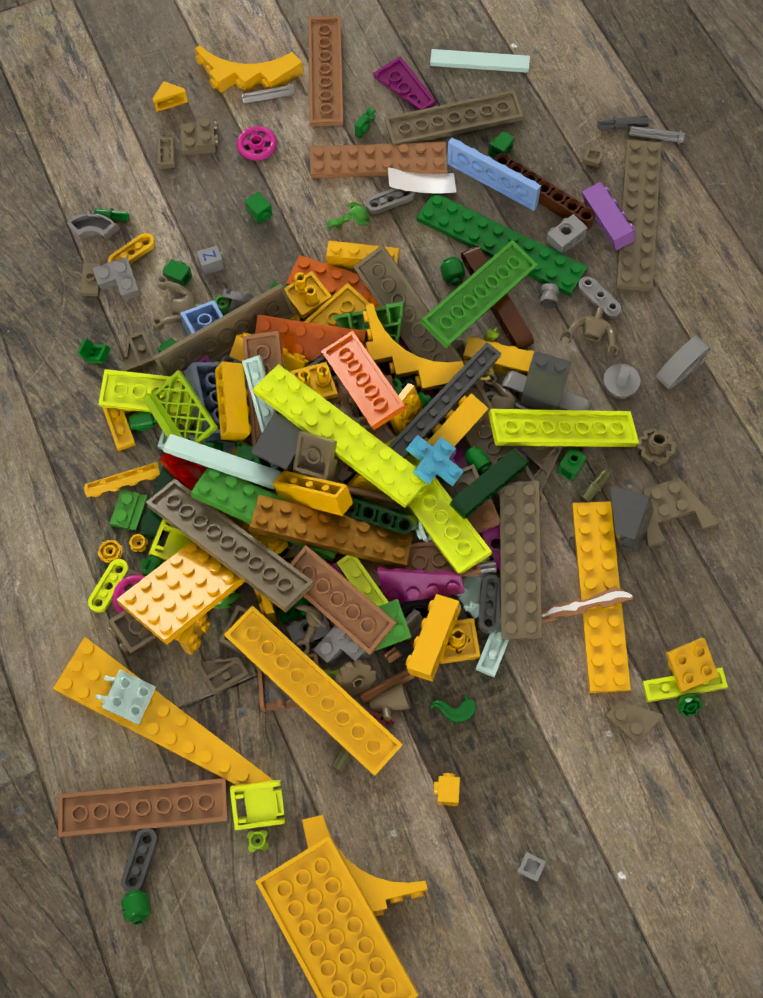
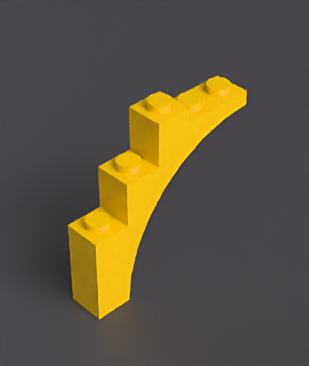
M201 45L195 48L197 63L204 66L210 77V85L220 93L234 84L239 89L242 88L245 93L260 84L265 89L280 87L303 74L302 61L293 52L269 62L242 64L218 58L205 50Z
M373 303L365 305V311H362L364 322H368L369 329H366L368 341L372 340L371 342H366L365 349L376 364L391 361L389 362L391 374L394 373L395 378L417 374L415 376L416 386L420 387L421 391L424 392L444 388L464 367L463 361L449 363L431 361L406 351L384 330L377 317Z
M323 815L302 820L308 848L330 836ZM339 850L376 917L383 916L384 911L388 910L386 901L395 904L402 902L403 897L411 895L412 899L423 897L424 892L428 891L426 880L406 883L392 882L374 877L355 866Z

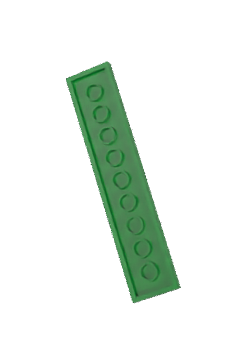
M438 193L431 195L417 216L418 222L471 248L479 246L483 254L491 258L513 240L538 264L527 276L543 284H556L560 292L570 297L588 266Z

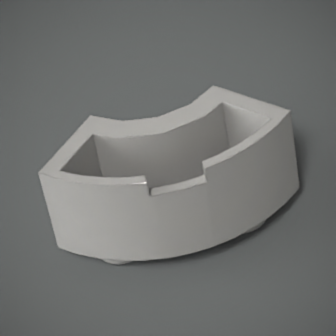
M81 214L67 222L83 240L95 235L109 240L121 229L111 219L101 214Z

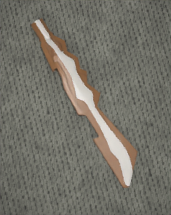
M614 586L584 601L576 597L569 603L552 604L548 609H542V623L557 621V618L584 614L587 609L601 605V608H606L632 600L633 595Z

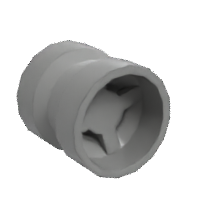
M547 283L541 286L542 296L540 297V305L542 307L554 308L558 305L557 295L559 287L556 284Z

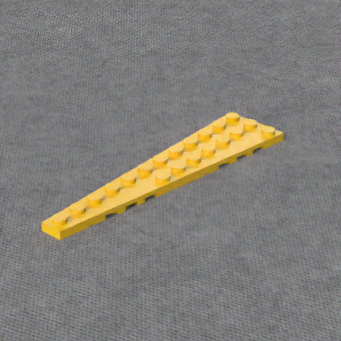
M86 637L82 640L53 687L56 692L220 778H225L226 781L234 785L274 781L156 690L139 725L103 709L102 705L104 702L95 699L96 694L108 696L113 684L103 680L105 675L116 677L118 671L122 670L137 678L139 677Z

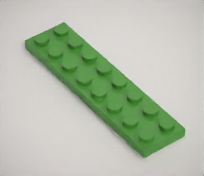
M512 240L423 317L420 323L447 348L531 273L538 264Z
M209 467L191 491L192 498L249 524L251 523L259 495L286 501L278 495L241 478ZM288 541L301 548L305 546L304 544ZM309 546L319 556L331 562L334 561L337 552Z

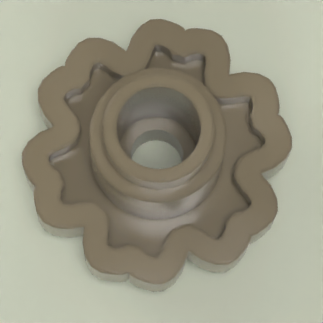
M655 428L645 430L643 436L638 438L639 444L636 447V450L641 453L640 459L647 464L654 462L657 466L668 463L669 458L674 455L676 443L671 441L672 435L664 429L659 432Z
M347 660L339 669L340 674L335 677L336 683L353 698L357 694L372 688L371 683L376 680V671L367 660Z

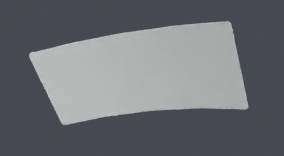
M388 167L389 187L419 193L456 192L454 173H413Z

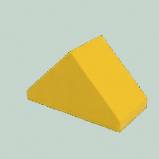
M163 81L153 97L156 112L188 102L184 88Z

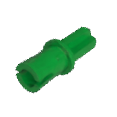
M113 208L94 209V214H101L112 221H129L130 214L128 212L114 211Z

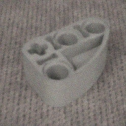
M698 335L694 336L669 359L657 373L656 378L668 390H671L706 360L711 347Z

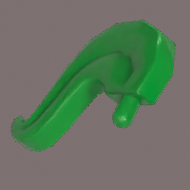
M465 694V701L458 708H452L445 701L437 699L431 703L430 709L437 707L451 722L462 723L469 720L475 714L476 704L472 698L469 699Z

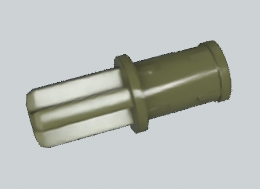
M602 470L593 481H589V485L579 495V498L583 502L589 503L598 492L602 491L601 487L611 477L610 473Z
M341 746V751L332 765L339 772H343L349 760L353 757Z

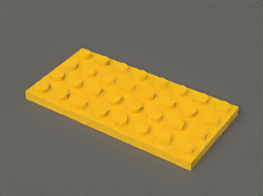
M227 514L226 517L232 521L230 515ZM235 523L277 555L288 547L287 541L249 531V523L246 525ZM191 541L121 595L117 601L121 607L168 645L245 581Z
M331 835L255 881L318 998H416L419 996L416 987Z

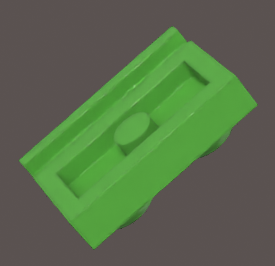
M121 489L110 521L111 527L138 532L147 505L146 502L149 499L148 495H141L140 493Z

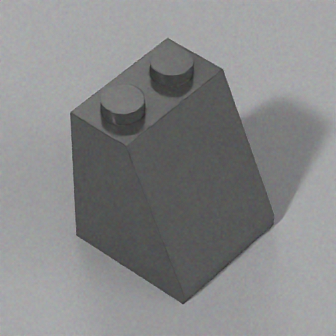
M534 351L520 405L538 410H558L567 382L571 361Z
M274 413L251 453L281 469L293 472L298 435L303 430L282 414Z
M612 486L611 498L614 525L619 544L627 552H640L654 511L650 496Z

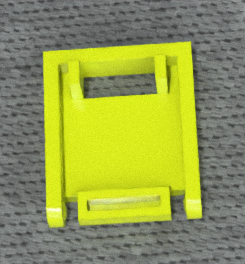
M162 519L148 555L167 561L190 543L191 540ZM163 530L169 532L164 547L157 545Z
M281 780L230 787L235 830L286 823L285 818H277V816L285 814L282 789H273V787L281 786ZM237 799H245L247 816L239 817Z

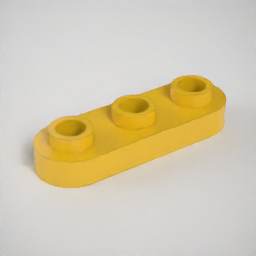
M149 233L140 234L111 254L108 258V263L127 257L130 264H132L155 247L154 237Z

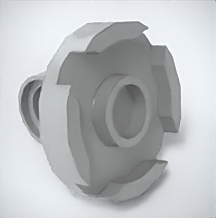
M224 289L223 291L224 297L232 299L229 313L235 307H240L254 299L251 298L252 294L237 290L229 293V289Z
M619 363L612 365L603 376V387L615 399H626L635 395L640 386L638 372L627 364Z

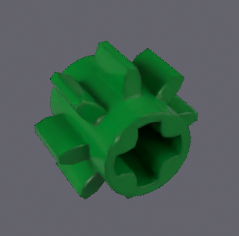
M149 555L148 559L143 558L139 566L144 569L142 574L149 575L162 564L163 560Z

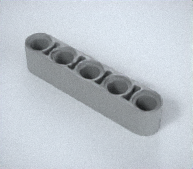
M508 371L501 386L515 398L521 400L527 376L515 371ZM564 391L558 410L590 411L592 403L585 398Z

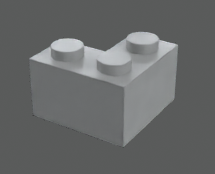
M127 257L92 268L101 290L118 285L124 301L141 296Z
M336 625L314 648V651L326 663L335 666L345 654H348L354 661L357 659L366 660L370 656Z

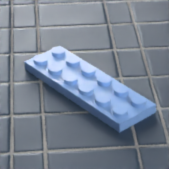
M454 138L449 140L448 165L535 211L538 207L541 185L534 180L524 177L521 173L511 170L506 165L496 162L491 157L483 155L476 149L470 148L461 141H457Z

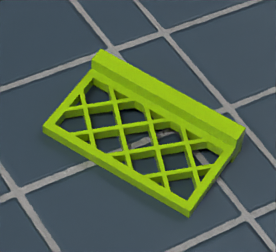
M179 370L152 395L147 394L142 398L167 438L170 434L189 439V433L196 434L194 442L201 444L218 429L183 373ZM179 378L181 381L180 389H174V383ZM164 391H168L166 402L162 401L159 397ZM173 392H179L178 402H172ZM184 392L190 394L189 403H183ZM171 405H177L176 416L170 414ZM182 406H188L187 417L181 416ZM193 407L199 408L198 418L192 417ZM180 419H186L185 430L179 428ZM191 420H198L196 431H190ZM203 421H207L210 425L205 432H201Z

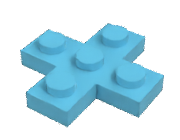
M417 435L406 448L410 454L421 461L413 473L428 485L436 475H439L453 486L464 472L449 460L456 448L442 437L439 438L434 446H431Z

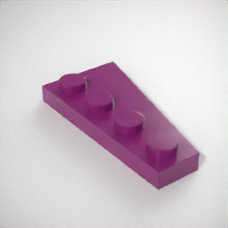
M401 56L373 73L375 79L415 109L421 110L436 105L435 99Z
M378 567L377 570L383 595L388 602L398 599L399 603L435 598L436 594L450 596L465 593L462 574L458 575L454 571L435 570L434 572H424L422 569L406 571L404 568L390 570L385 569V567Z

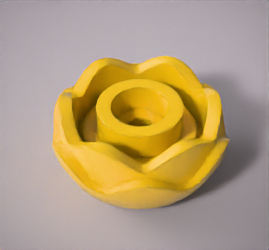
M107 540L100 545L98 556L103 562L111 563L113 560L121 558L122 546L116 540Z

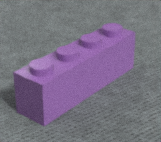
M599 182L582 191L584 203L594 211L595 220L615 250L635 241V228L632 223L629 224L627 222V216L624 211L619 210L616 199L612 200L610 197L611 193L608 187L604 188L602 183Z

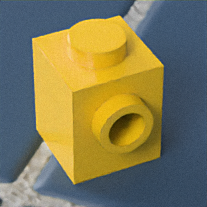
M443 773V776H439L438 782H434L433 794L437 795V805L458 806L460 777H455L456 774Z

